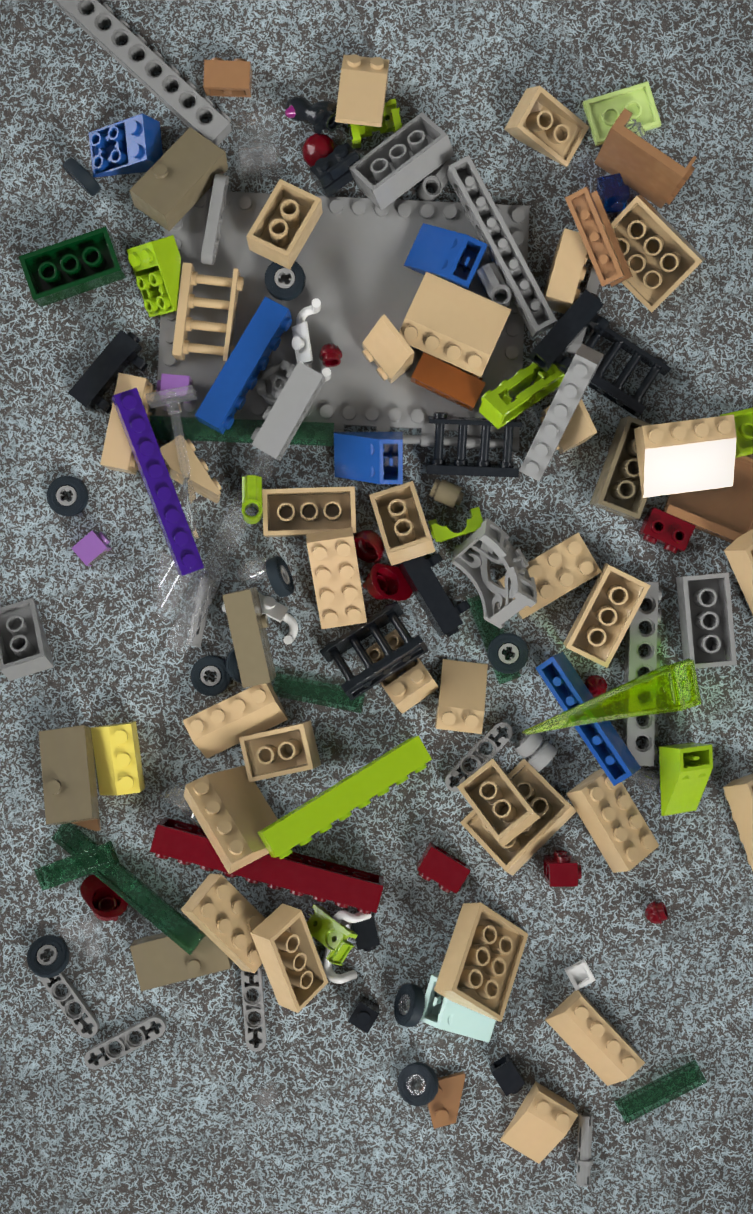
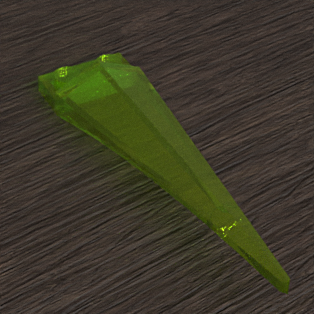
M688 658L670 665L665 664L534 725L522 733L531 735L596 722L682 711L700 705L701 698L694 660Z

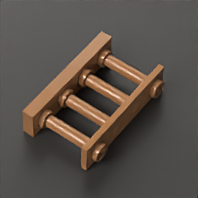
M586 186L565 197L601 286L604 287L610 284L613 287L633 277L598 191L596 190L591 193L589 187Z

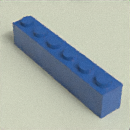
M266 296L264 297L198 408L195 417L200 423L222 435L225 430L231 428L235 413L244 406L246 402L245 396L249 390H253L256 386L258 374L261 370H265L269 363L268 357L272 351L277 350L281 342V335L284 331H288L292 324V316L288 308Z
M564 652L552 656L536 667V670L613 786L637 772L641 768Z

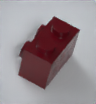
M653 507L649 509L638 534L644 536L643 541L653 545L658 542L664 545L663 549L665 551L676 554L677 551H685L696 526Z
M431 842L416 865L419 871L418 875L427 881L432 879L439 883L438 887L446 893L452 891L455 894L458 893L471 871L469 865Z
M565 850L553 851L554 854L543 855L544 878L550 887L578 886V879L582 878L581 865H578L577 860L571 854H567Z

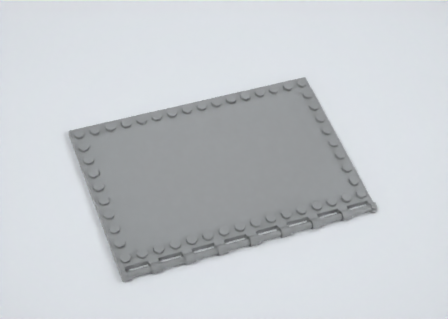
M207 191L170 231L164 229V238L174 235L181 256L180 282L183 262L192 263L198 274L233 278V269L236 268L239 269L241 277H244L243 291H239L233 337L234 346L238 343L265 296L290 310L292 324L288 331H284L281 335V342L277 350L272 351L268 357L269 363L267 367L271 364L282 363V361H287L294 365L297 364L295 350L292 348L293 335L291 327L296 325V317L299 311L304 307L312 305V300L315 298L321 301V310L316 314L307 316L305 321L308 324L313 357L312 369L322 373L324 368H329L331 370V378L323 384L301 424L331 425L330 431L298 429L292 441L315 439L330 440V443H334V432H344V426L376 427V432H390V428L421 429V435L403 434V444H421V447H434L435 424L429 423L428 416H434V412L448 413L447 416L485 418L479 412L482 396L488 390L493 391L503 380H509L514 377L517 371L522 369L524 321L512 298L509 306L512 310L482 375V381L486 382L473 411L411 382V376L423 351L410 346L415 352L413 366L392 383L388 379L384 381L376 371L378 369L377 365L373 361L370 363L362 353L364 350L363 341L384 314L398 332L401 329L407 312L424 278L423 274L404 266L423 223L466 234L481 241L461 202L396 199L381 211L369 198L333 196L327 198L326 196H317L322 200L323 213L295 260L305 273V287L297 298L290 301L278 300L268 292L265 285V273L273 261L249 250L246 237L270 197V193L227 192L214 265L201 263V252L212 191ZM495 204L527 263L530 206ZM487 251L483 256V259L478 267V270L488 263H493ZM476 273L468 290L489 299ZM282 275V281L279 282H284L287 285L290 283L289 278L291 277H285L284 275ZM197 283V286H193V294H195V297L230 301L231 287ZM498 294L495 296V299L498 302H504L507 297L503 294ZM195 306L194 309L191 308L190 317L193 320L227 324L229 310ZM177 311L160 315L157 381L161 380L162 374L184 375L191 377L193 386L191 403L163 401L160 398V394H157L155 434L162 435L163 432L187 433L202 437L222 435L200 423L195 414L225 365L223 356L189 352V354H185V360H176L172 355ZM192 329V331H188L187 340H190V343L224 347L226 333ZM328 343H334L342 351L341 363L334 367L324 366L319 358L322 346ZM464 369L461 370V371H463V372H465V373H467V374L470 375V372H468V371H466V370H464ZM262 370L257 376L258 380L262 376ZM281 370L278 371V374L280 376L288 378L286 377L287 373H284ZM266 380L267 394L272 392V382ZM257 385L253 390L248 391L245 396L246 402L241 410H237L234 415V420L240 421L239 427L231 426L229 430H225L223 435L251 439L256 429L254 421H265L262 417L268 406L273 407V405L266 403L261 395L258 396ZM164 417L193 418L194 424L163 423ZM445 424L444 430L458 431V425ZM468 425L466 449L480 450L482 425ZM491 426L490 432L504 433L505 426H502L499 429H497L495 426ZM514 427L512 451H519L520 427ZM444 436V446H457L458 437ZM490 439L489 448H503L504 439Z

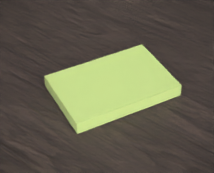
M648 81L588 99L582 103L595 146L604 143L611 127L624 108L633 113L626 128L635 134L658 128L662 125Z

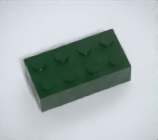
M106 226L18 256L33 301L40 307L127 278L112 234Z

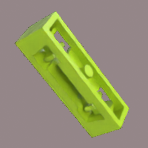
M532 362L527 368L517 371L511 379L503 380L493 391L488 390L481 398L482 403L479 412L499 429L559 388L565 374L556 365H553L546 373L537 364Z

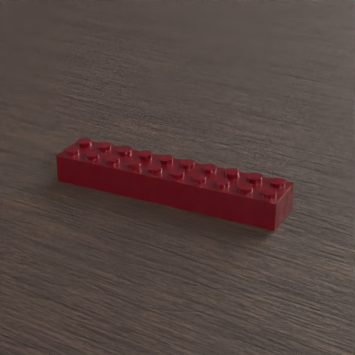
M164 817L157 824L150 852L155 853V856L161 859H169L171 857L178 859L177 862L183 865H191V863L200 865V868L205 871L212 872L214 869L223 871L222 874L227 877L235 878L236 875L245 877V881L250 883H267L269 888L281 890L282 887L289 889L290 893L303 896L307 894L313 896L312 898L316 901H333L336 906L342 908L352 906L358 908L357 911L364 914L377 913L384 887L383 876L292 852L283 859L279 857L273 858L270 854H267L228 874L202 827Z

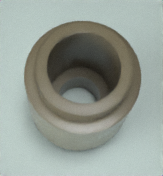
M436 479L429 496L433 497L434 501L454 508L455 504L460 505L465 493L461 492L462 487L444 479L442 481Z

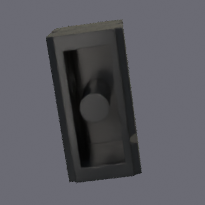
M346 142L336 146L333 152L325 158L318 159L309 171L318 188L329 198L354 180L349 167L360 159L357 152Z

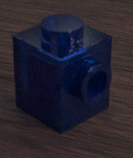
M617 173L597 178L596 190L599 193L606 213L624 210L627 199H630V191L628 185H624L621 174Z

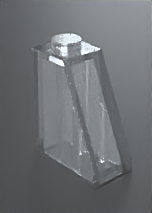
M158 550L156 553L152 610L157 612L155 616L168 622L169 619L176 620L201 572L197 570L180 576L172 556L161 550Z

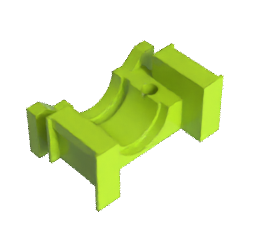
M396 98L385 103L382 127L348 124L352 132L353 149L360 148L361 138L372 136V132L380 131V134L394 131L395 133L402 128L399 114L400 108H396Z
M479 507L469 510L471 519L465 521V529L460 533L450 531L447 525L443 527L438 525L437 519L428 521L432 538L435 539V542L440 543L474 533L481 527L483 522Z
M313 904L312 909L315 910V913L308 914L311 917L307 921L310 934L330 950L326 959L332 964L342 966L343 961L352 947H354L347 939L349 937L356 939L358 934L334 920L323 906Z

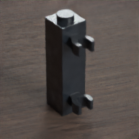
M585 290L533 349L529 359L546 373L553 365H556L563 374H566L572 360L562 354L590 324L601 335L609 325L607 319L598 315L604 305L596 294Z
M120 330L68 393L90 411L95 405H98L106 413H109L112 405L102 396L117 380L118 373H122L130 363H133L142 372L148 367V364L137 355L142 350V347L138 344L140 339L130 331L126 334L123 330Z
M437 553L427 560L424 556H420L401 563L398 568L439 636L446 634L447 637H450L458 632V626L463 624L459 615L470 609L471 606L467 600L453 606L431 569V567L443 561L440 554Z

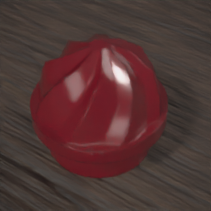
M328 343L322 346L319 358L324 366L334 367L341 363L342 351L334 343Z
M598 675L588 677L584 683L594 698L603 696L607 690L605 679Z
M653 901L645 910V916L651 923L663 924V921L669 919L663 901L658 903Z

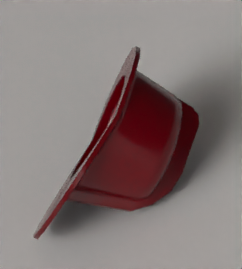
M381 563L372 566L371 572L362 584V587L366 588L369 594L377 600L392 599L405 601L410 598L413 592L398 567Z
M92 874L83 880L80 886V894L93 911L95 917L102 921H117L118 916L128 907V897L115 880L99 874Z

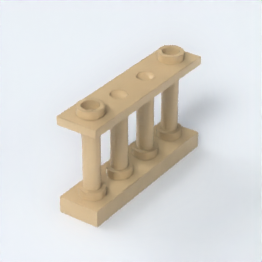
M183 262L172 355L176 360H185V354L194 352L223 356V362L226 363L235 348L233 337L239 291H243L244 277H241L239 269H233V278L198 274L192 263ZM198 283L231 287L230 301L195 297L193 286H197ZM196 306L229 310L227 324L193 320L190 317L191 308L194 309ZM195 329L226 333L225 346L190 343V340H187L188 331Z

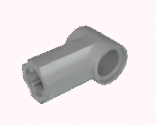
M451 158L427 175L418 186L417 195L421 201H433L448 183V166L455 163ZM426 185L433 188V194L426 190Z
M495 262L482 266L476 273L489 299L509 308L512 293L509 287L506 286ZM503 294L507 299L504 302H498L495 296Z

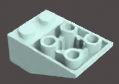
M440 972L432 974L425 994V1008L420 1021L441 1030L489 1043L496 1020L452 1002L435 992L434 988Z

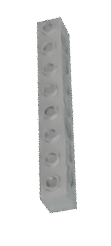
M468 155L449 165L447 177L480 240L488 244L486 251L491 261L495 262L506 286L511 290V298L532 338L551 329L557 320L470 156Z
M645 582L651 585L644 597L649 602V607L646 611L641 610L639 607L625 634L623 742L640 766H654V760H657L658 749L654 745L655 737H658V724H655V715L659 713L656 692L659 691L660 682L659 678H656V669L660 667V656L657 655V646H660L661 635L657 632L658 623L661 622V610H658V600L660 601L662 598V588L659 587V582ZM642 621L648 624V631L644 634L639 631V624ZM645 644L648 652L645 656L641 657L638 653V648L640 645ZM641 667H645L647 670V676L644 679H640L637 674ZM640 690H645L647 694L646 699L639 702L637 694ZM644 713L646 720L643 724L638 725L636 718L638 714ZM639 736L645 737V744L642 747L636 746V739Z

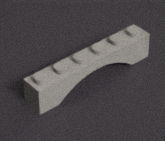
M584 344L580 346L572 359L519 472L537 481L541 480L604 354Z

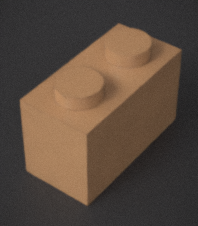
M221 58L204 60L203 88L206 96L251 97V62L241 58L234 59L233 61Z

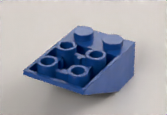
M143 113L89 132L93 177L147 172L163 156L160 122Z
M423 223L404 266L423 275L429 272L468 290L488 244L466 234Z
M334 432L335 477L375 484H403V432Z

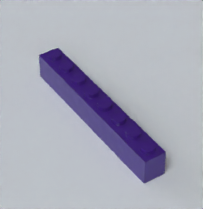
M137 388L113 395V403L178 574L184 576L204 568Z

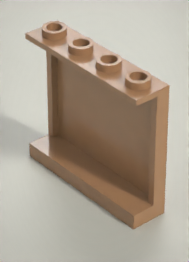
M624 108L611 127L594 163L659 208H662L665 203L670 205L695 170L692 164L697 157L693 156L686 168L626 128L633 113Z
M753 455L735 458L733 486L669 494L663 512L695 525V528L732 543L735 539L753 529Z

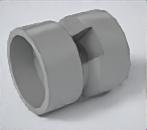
M532 728L516 744L514 750L523 758L528 757V763L537 771H540L553 759L558 750L549 741L543 742V736Z

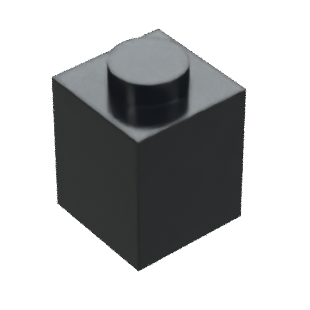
M374 913L371 914L370 919L352 923L353 931L358 934L355 939L357 950L371 951L380 945Z
M360 994L348 1013V1022L368 1034L379 1016V1005Z
M509 1053L490 1065L492 1075L506 1096L518 1093L523 1088V1085L526 1084L522 1073Z

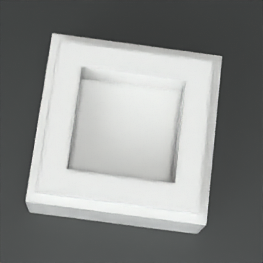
M585 959L564 969L576 991L596 980Z

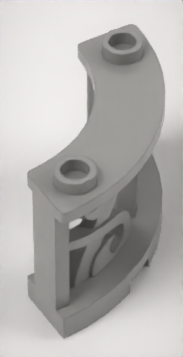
M487 518L481 523L479 529L454 548L452 564L465 573L477 589L483 605L484 620L501 629L505 626V622L525 606L532 607L537 603V591L534 577H530L526 569L529 564L519 548L515 550L508 541L509 535ZM482 541L481 546L476 544V542ZM469 548H472V549L476 550V551L479 552V553H476V552H475V553L469 554V553L467 552V550H468ZM490 561L496 564H504L507 570L504 580L505 587L492 581Z

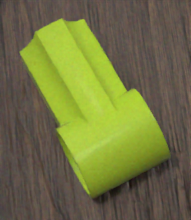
M256 475L242 477V518L248 524L258 523L262 519L263 514L262 477ZM249 507H255L259 512L255 516H249L246 510Z

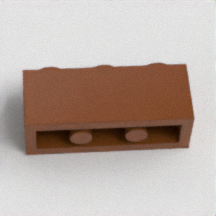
M423 352L411 376V382L470 411H473L486 382L482 381V377L473 373L469 375L461 371V368L450 363L447 364L441 361V359Z

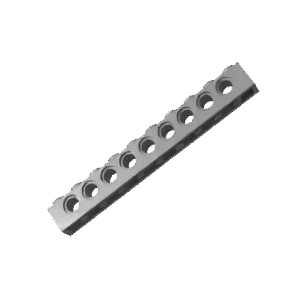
M51 0L189 128H193L217 146L232 132L230 118L223 111L218 112L214 109L213 102L207 96L201 97L197 93L198 90L189 80L185 82L180 77V72L173 65L168 66L163 62L164 58L156 49L150 50L146 46L147 42L138 33L134 35L130 31V26L122 18L118 20L106 3L101 4L97 0ZM94 10L91 14H86L87 11ZM111 25L109 29L102 30L104 26ZM121 41H127L125 45H119ZM138 56H145L143 60L135 61ZM161 71V74L159 76H152L154 72ZM171 87H178L175 92H169ZM188 102H195L193 107H185ZM205 117L212 118L209 123H202Z

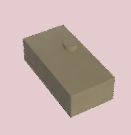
M190 127L129 190L134 206L163 228L170 231L213 186L215 175H223L229 169L226 152Z
M631 416L620 419L590 505L630 520L640 519L647 497L642 498L634 429L651 424Z
M257 587L222 595L243 688L272 682L276 677V672L266 628L269 627L267 615L262 613Z
M86 725L39 731L46 824L60 825L100 819L91 728Z
M195 924L136 939L130 945L141 991L231 969L233 961Z

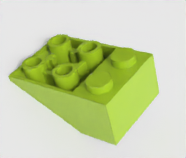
M174 235L127 249L128 260L136 276V283L141 291L144 307L149 317L177 311L181 256Z
M689 742L659 746L661 816L696 811L713 769L712 744Z

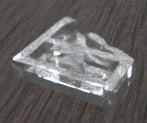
M94 913L54 924V928L85 964L109 957L100 920L95 917Z

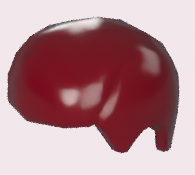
M316 133L306 139L302 148L303 159L311 168L318 159L325 158L332 153L337 144L328 135Z
M362 530L354 536L356 554L360 560L367 563L379 561L385 550L383 539L379 534L372 530Z

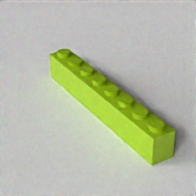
M411 737L257 833L270 856L283 859L293 852L291 848L298 844L303 846L313 840L311 836L318 831L322 834L333 827L331 823L337 819L343 821L351 816V810L356 807L361 809L371 803L370 798L375 795L380 797L389 792V786L396 783V785H399L408 780L407 775L411 772L418 773L427 767L426 763L432 760L420 737Z

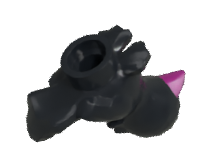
M295 96L291 97L286 103L285 116L294 121H309L313 125L314 132L319 135L322 133V130L332 132L338 128L339 124H344L335 122L336 102L319 101L310 104L306 98Z

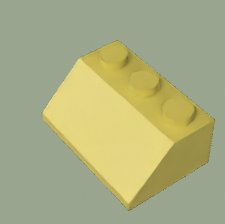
M136 721L91 727L99 794L118 796L143 791L145 784Z

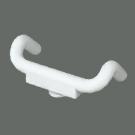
M317 298L312 300V305L304 307L299 311L296 317V325L291 327L293 335L292 348L295 350L297 363L300 361L312 368L313 357L308 324L305 319L307 316L316 314L321 310V301ZM324 368L321 374L328 381L331 378V370Z
M258 593L262 613L280 623L282 621L286 622L289 625V632L283 641L287 645L293 643L298 633V623L293 616L287 613L289 608L276 602L273 597ZM223 604L222 611L226 613L225 605Z
M342 910L334 914L333 919L351 929L352 923L370 919L371 914L361 912L352 914ZM325 947L323 969L326 977L336 984H343L356 979L357 972L355 970L343 974H336L334 972L332 963L326 959L330 950Z

